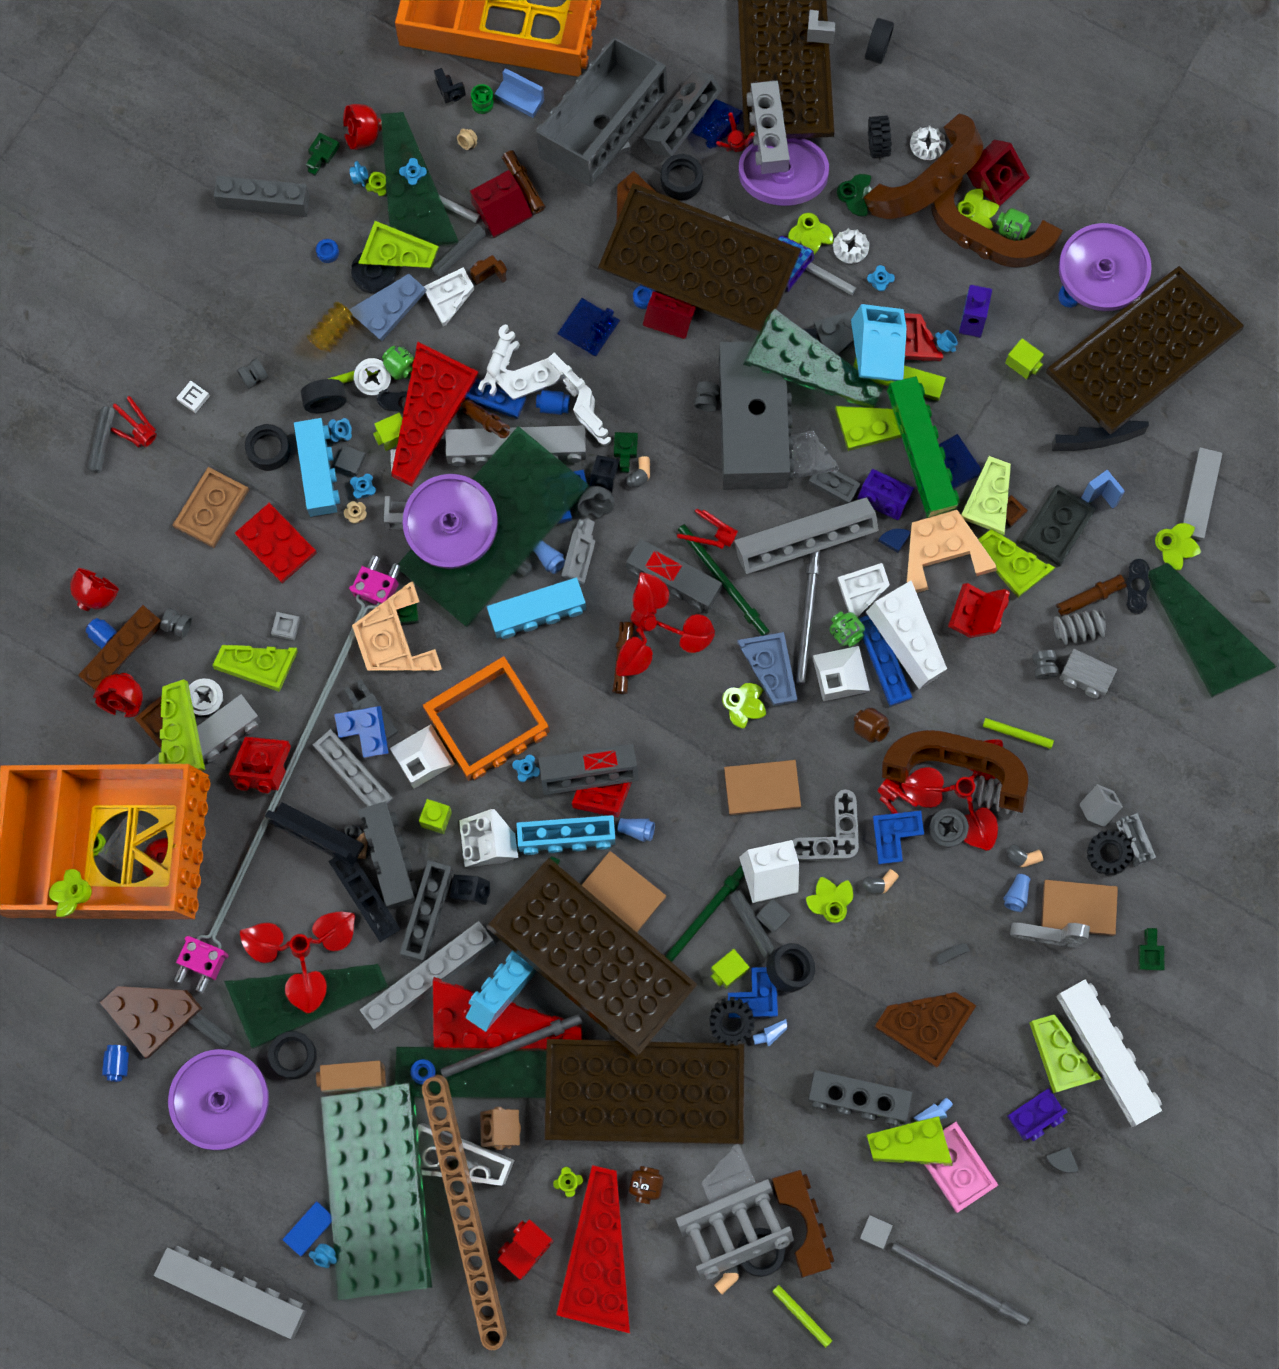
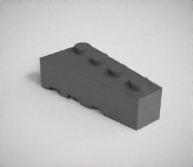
M386 801L358 809L359 817L365 826V837L369 847H371V857L378 872L377 877L388 910L414 903L416 901L415 895L418 894V888L415 880L410 881L408 872L412 871L409 858H404L402 849L406 847L402 834L397 836L395 827L399 826L396 813H391Z

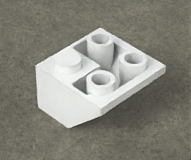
M859 646L813 655L823 701L870 692Z
M431 724L390 748L413 789L455 765Z
M495 809L459 820L465 867L500 864L518 858L515 833Z

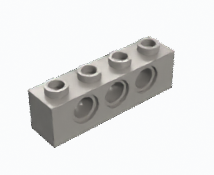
M778 81L751 83L750 93H747L748 107L752 106V112L749 113L750 125L755 126L753 145L758 146V152H755L756 165H760L761 174L789 171L790 159Z

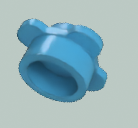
M411 158L405 167L400 168L399 173L401 176H405L410 185H416L426 175L427 171L425 167H421L418 164L417 159Z
M355 161V166L350 167L352 182L355 185L361 183L365 187L366 180L368 179L367 169L365 166H361L358 161Z
M882 265L877 266L876 271L867 277V281L878 291H884L889 283H893L895 279L894 275L889 274Z
M946 330L942 334L939 332L935 334L938 339L937 345L941 350L945 352L956 351L955 346L958 344V341L952 332Z
M343 418L339 421L332 419L328 422V427L331 429L330 439L333 442L351 439L352 428L348 419Z
M365 474L363 477H353L350 480V484L354 488L353 495L355 498L360 499L375 494L376 488L372 485V475Z
M527 755L525 759L513 762L512 766L517 771L520 782H526L527 779L537 777L540 774V769L536 767L534 763L535 758L532 755Z
M319 1244L315 1251H310L309 1257L320 1267L329 1268L330 1264H335L337 1261L334 1249L326 1244Z

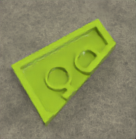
M374 221L359 264L431 268L439 246Z
M835 407L848 451L901 438L893 409Z
M993 529L978 539L996 564L997 571L995 572L1017 598L1055 569L1049 563L1045 564L1037 559V556L1027 553L1016 546V543Z
M222 645L213 663V668L280 692L298 650L291 647L289 649L267 647L266 649L252 648L251 646Z
M1055 1014L1029 1022L1053 1094L1101 1079L1098 1073L1094 1072L1087 1063L1088 1060L1084 1054L1080 1053L1074 1045L1071 1036Z
M939 1116L867 1135L873 1161L919 1162L920 1164L928 1165L935 1163L953 1166Z

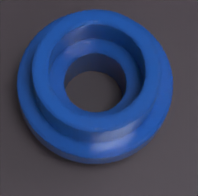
M422 1059L412 1065L410 1073L416 1083L423 1085L429 1077L435 1075L436 1071L430 1061ZM421 1068L428 1070V1074L425 1077L419 1076Z

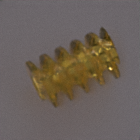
M336 301L333 304L334 308L328 309V315L322 317L323 322H318L316 324L317 329L313 328L310 331L311 336H306L314 346L328 353H331L329 344L337 345L334 338H343L340 330L346 333L349 331L345 324L354 325L351 319L353 316L351 311Z

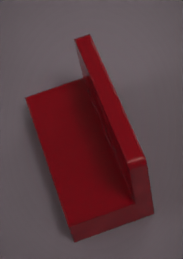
M653 291L647 306L643 326L685 339L696 306Z

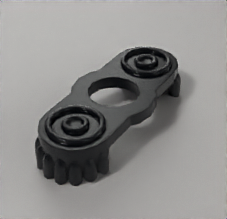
M388 389L382 390L377 395L378 405L384 410L398 411L403 414L404 408H401L398 402L401 398L407 397V391L395 393L389 392Z
M1135 559L1130 563L1129 578L1126 582L1128 590L1126 606L1133 614L1143 613L1146 607H1148L1147 592L1150 588L1148 571L1150 567L1143 559ZM1142 579L1145 587L1140 591H1136L1131 587L1132 581Z

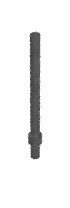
M820 550L810 553V562L806 568L808 580L796 683L804 685L806 682L816 584L821 569L819 565Z
M577 1014L562 1021L560 1019L550 1022L551 1025L444 1067L441 1069V1073L446 1078L555 1034V1036L565 1033L564 1030L581 1024V1017Z
M897 1242L892 1246V1252L992 1307L1002 1317H1009L1023 1326L1027 1325L1030 1317L1012 1308L1013 1305L1005 1300L1002 1302Z

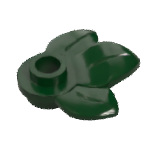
M857 174L851 181L842 182L837 188L838 199L846 203L848 210L857 216H867L868 206L863 197L873 189L869 187L871 182L870 175ZM849 191L851 195H845L844 192Z

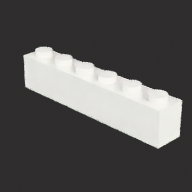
M1085 979L1061 992L1056 997L1127 1120L1134 1127L1161 1112L1160 1106L1162 1103L1158 1095L1150 1091L1147 1085L1149 1081L1142 1070L1139 1071L1134 1063L1136 1058L1129 1048L1126 1049L1122 1043L1123 1036L1116 1026H1112L1109 1020L1111 1016L1105 1005H1100L1096 998L1098 993L1092 983L1088 984Z

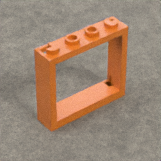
M504 656L423 704L424 711L468 781L479 777L482 778L486 774V770L493 766L495 768L502 766L506 763V758L513 754L517 756L527 750L529 744L534 741L535 743L541 742L543 738L548 736L547 733L550 732L547 722ZM506 673L538 725L469 766L437 714Z

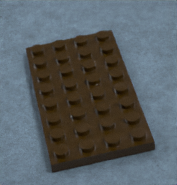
M738 0L744 139H747L751 132H755V126L750 125L749 113L752 112V106L748 107L747 93H750L751 83L778 81L786 139L834 137L829 43L807 42L810 10L819 11L818 21H828L826 0Z
M632 183L598 268L767 335L802 250Z
M1178 266L1048 367L1046 373L1111 435L1241 332L1244 325L1187 272Z
M550 858L543 863L486 927L636 1057L698 985Z
M547 1039L544 1140L743 1145L744 1044L735 1046L730 1044L729 1046L725 1045V1043L649 1042L636 1057L619 1041Z

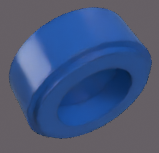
M331 239L321 240L316 246L318 259L324 263L334 262L339 256L336 242Z
M638 286L633 292L635 306L640 309H647L653 290Z
M1062 286L1058 294L1059 302L1065 307H1075L1079 303Z

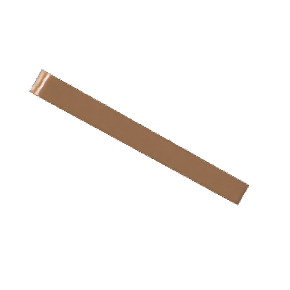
M433 1075L423 1083L422 1093L480 1339L486 1349L496 1350L505 1341L507 1330L449 1085L443 1076ZM431 1081H436L440 1084L441 1091L439 1094H435L430 1090L429 1085ZM436 1106H442L446 1109V1118H439L436 1115ZM442 1131H449L452 1134L453 1140L451 1143H446L442 1140ZM455 1156L459 1161L458 1167H450L447 1163V1157ZM453 1181H461L464 1184V1192L455 1191ZM459 1206H467L470 1209V1216H461ZM465 1231H473L476 1235V1241H467L464 1236ZM479 1256L482 1260V1266H473L470 1257ZM476 1282H486L488 1291H479ZM490 1306L494 1310V1315L490 1317L484 1315L482 1307ZM496 1331L500 1336V1340H490L488 1332Z

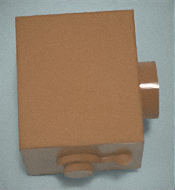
M495 1107L493 1110L480 1112L481 1147H494L496 1150H503V1148L510 1149L512 1146L520 1145L519 1134L521 1132V1125L519 1123V1110H504L502 1107Z

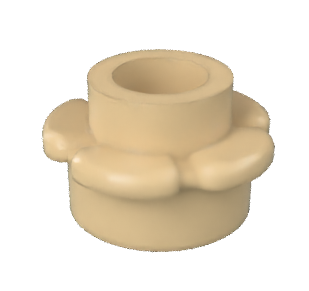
M463 128L460 130V134L457 135V141L463 149H473L477 145V135L474 131Z
M352 501L348 503L347 508L344 510L345 518L349 519L351 523L362 522L367 516L366 506L362 502L356 503Z

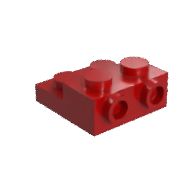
M245 737L229 773L234 786L241 791H247L249 788H257L262 793H270L271 790L278 791L286 773L283 765L291 748L289 741Z

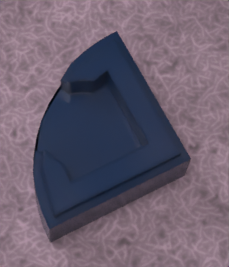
M892 529L885 532L878 542L899 553L911 532L905 529Z

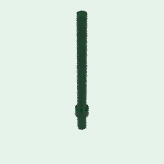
M685 524L678 528L681 534L694 536ZM686 540L715 578L722 583L723 588L745 614L744 618L747 622L753 624L761 636L768 635L770 631L760 619L761 615L755 608L752 609L704 547L698 542Z
M742 865L738 867L732 876L729 875L724 880L723 887L665 955L667 959L673 962L731 891L734 892L740 885L739 881L744 877Z

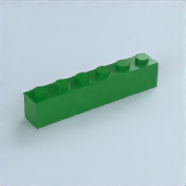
M917 376L890 382L887 389L888 397L926 516L930 518L954 511L958 506L959 496L951 485L952 474L949 468L946 469L944 463L945 452L943 447H939L937 441L939 435L937 427L932 425L930 419L932 417L929 404H925L923 384L918 382Z

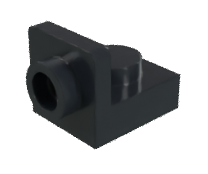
M442 68L434 70L435 81L445 104L459 101L462 97L466 96L463 82L453 85L450 75H445Z
M597 455L591 472L590 486H600L612 493L620 460Z
M454 874L449 898L486 905L487 898L490 895V881L479 876Z

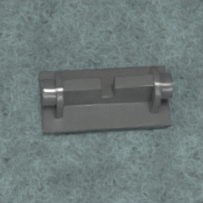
M1138 813L1119 819L1120 821L1116 822L1121 835L1126 836V840L1131 844V860L1134 867L1157 858Z

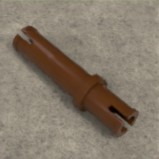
M513 150L504 153L501 158L521 188L532 213L538 214L542 212L546 206L530 181L527 169L519 162Z
M466 400L462 403L461 407L463 409L461 411L483 425L486 431L493 432L500 438H506L510 434V431L507 430L510 429V426L503 423L497 415L488 413L471 400Z
M1118 574L1103 583L1099 581L1095 583L1094 587L1061 603H1057L1056 607L1060 608L1058 612L1061 616L1068 615L1100 599L1105 600L1108 598V595L1126 588V583L1123 584L1125 580L1121 574Z
M619 623L618 642L615 644L617 649L616 663L622 646L628 639L633 637L634 623ZM616 664L612 692L616 694H623L624 692V694H627L629 676L616 675Z

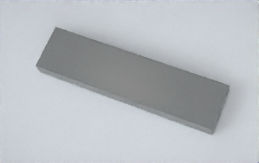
M1199 448L1182 522L1195 527L1190 538L1203 541L1222 458L1221 452L1205 448Z
M331 729L312 744L367 807L385 801L388 805L393 801L389 793Z

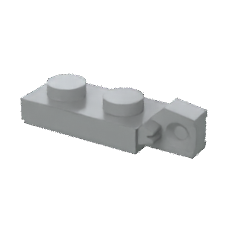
M579 519L571 537L561 575L568 580L577 577L579 585L585 583L595 545L592 535L595 522L590 519Z

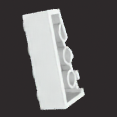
M912 581L875 601L866 611L919 689L937 679L947 669Z
M425 1123L418 1124L400 1172L442 1177L430 1125ZM442 1131V1140L446 1143H451L453 1140L452 1134ZM461 1138L471 1181L504 1185L514 1159ZM455 1156L447 1157V1163L450 1167H458L459 1161Z

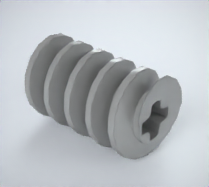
M1101 608L1099 612L1093 609L1089 614L1086 611H1082L1080 616L1078 613H1073L1071 618L1069 615H1063L1062 620L1058 616L1054 617L1055 636L1058 641L1062 639L1064 645L1068 644L1069 637H1071L1073 643H1077V636H1080L1082 641L1085 642L1087 634L1090 635L1092 640H1095L1096 632L1099 633L1101 638L1105 637L1106 623Z
M981 775L975 781V791L971 796L972 802L977 798L978 806H981L984 801H987V809L996 804V811L999 812L1001 810L999 800L1002 788L1000 781L994 786V779L990 778L985 784V777ZM1005 809L1006 814L1008 815L1011 812V810Z

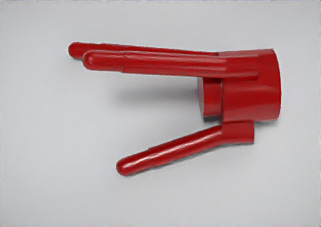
M730 112L728 116L732 132L728 136V144L717 141L716 145L725 148L728 152L731 150L740 152L750 145L755 134L751 132L747 139H744V134L737 130L733 114Z
M130 396L127 397L128 402L144 425L136 423L117 404H113V408L134 427L132 431L134 437L114 427L111 428V431L134 443L138 448L141 445L148 447L157 437L156 429L148 422Z
M696 509L695 512L718 527L714 536L718 540L677 534V538L713 545L723 549L724 545L731 546L738 530L726 525L706 510Z
M886 779L877 790L882 795L879 800L888 807L892 814L898 813V811L891 804L890 799L894 802L900 797L914 807L918 805L903 793L901 783L898 781Z

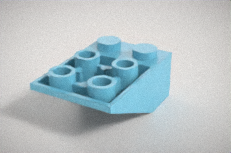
M861 304L851 319L859 377L888 381L902 380L907 330L904 309Z

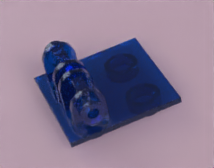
M715 99L691 133L706 139L705 144L708 148H716L718 146L716 142H721L722 138H725L732 130L728 113L731 112L737 125L740 123L739 119L741 118L742 111Z
M581 298L557 334L596 357L620 320L613 316L614 311L610 308L602 310Z

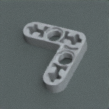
M841 790L835 796V837H808L792 840L794 848H796L797 844H801L802 848H809V843H813V856H809L810 851H803L802 855H797L798 861L851 860L856 856L859 848L857 800L852 791ZM843 796H847L848 800H852L848 804L847 809L848 812L852 811L853 814L844 813L839 815V812L843 813L844 811L843 803H839ZM842 819L852 821L853 828L850 831H844L840 828L839 823ZM833 842H837V847H844L845 843H849V846L854 847V850H851L850 854H846L845 850H837V855H833ZM818 844H828L830 852L827 855H820L816 850Z
M1012 923L1010 936L1052 945L1080 948L1089 939L1090 926L1068 923L1060 930L1025 923Z

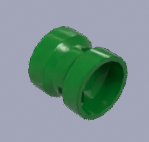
M485 84L475 86L471 91L472 108L478 114H487L494 106L493 91Z

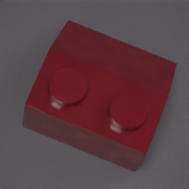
M995 139L983 150L977 163L967 172L973 186L976 189H982L983 195L990 201L998 204L999 207L1030 178L1013 145L1010 142Z
M509 170L470 190L471 203L493 238L533 217L521 188Z

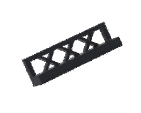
M281 802L275 813L268 810L265 815L272 826L350 866L354 865L365 847L363 843L283 802Z

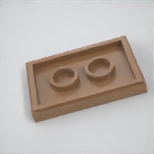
M208 467L173 523V527L215 548L247 495L249 488Z
M796 760L724 767L729 815L801 808Z
M611 851L582 884L585 889L637 933L667 897Z
M1044 880L1041 926L1062 930L1068 923H1079L1090 926L1089 934L1116 935L1118 887Z

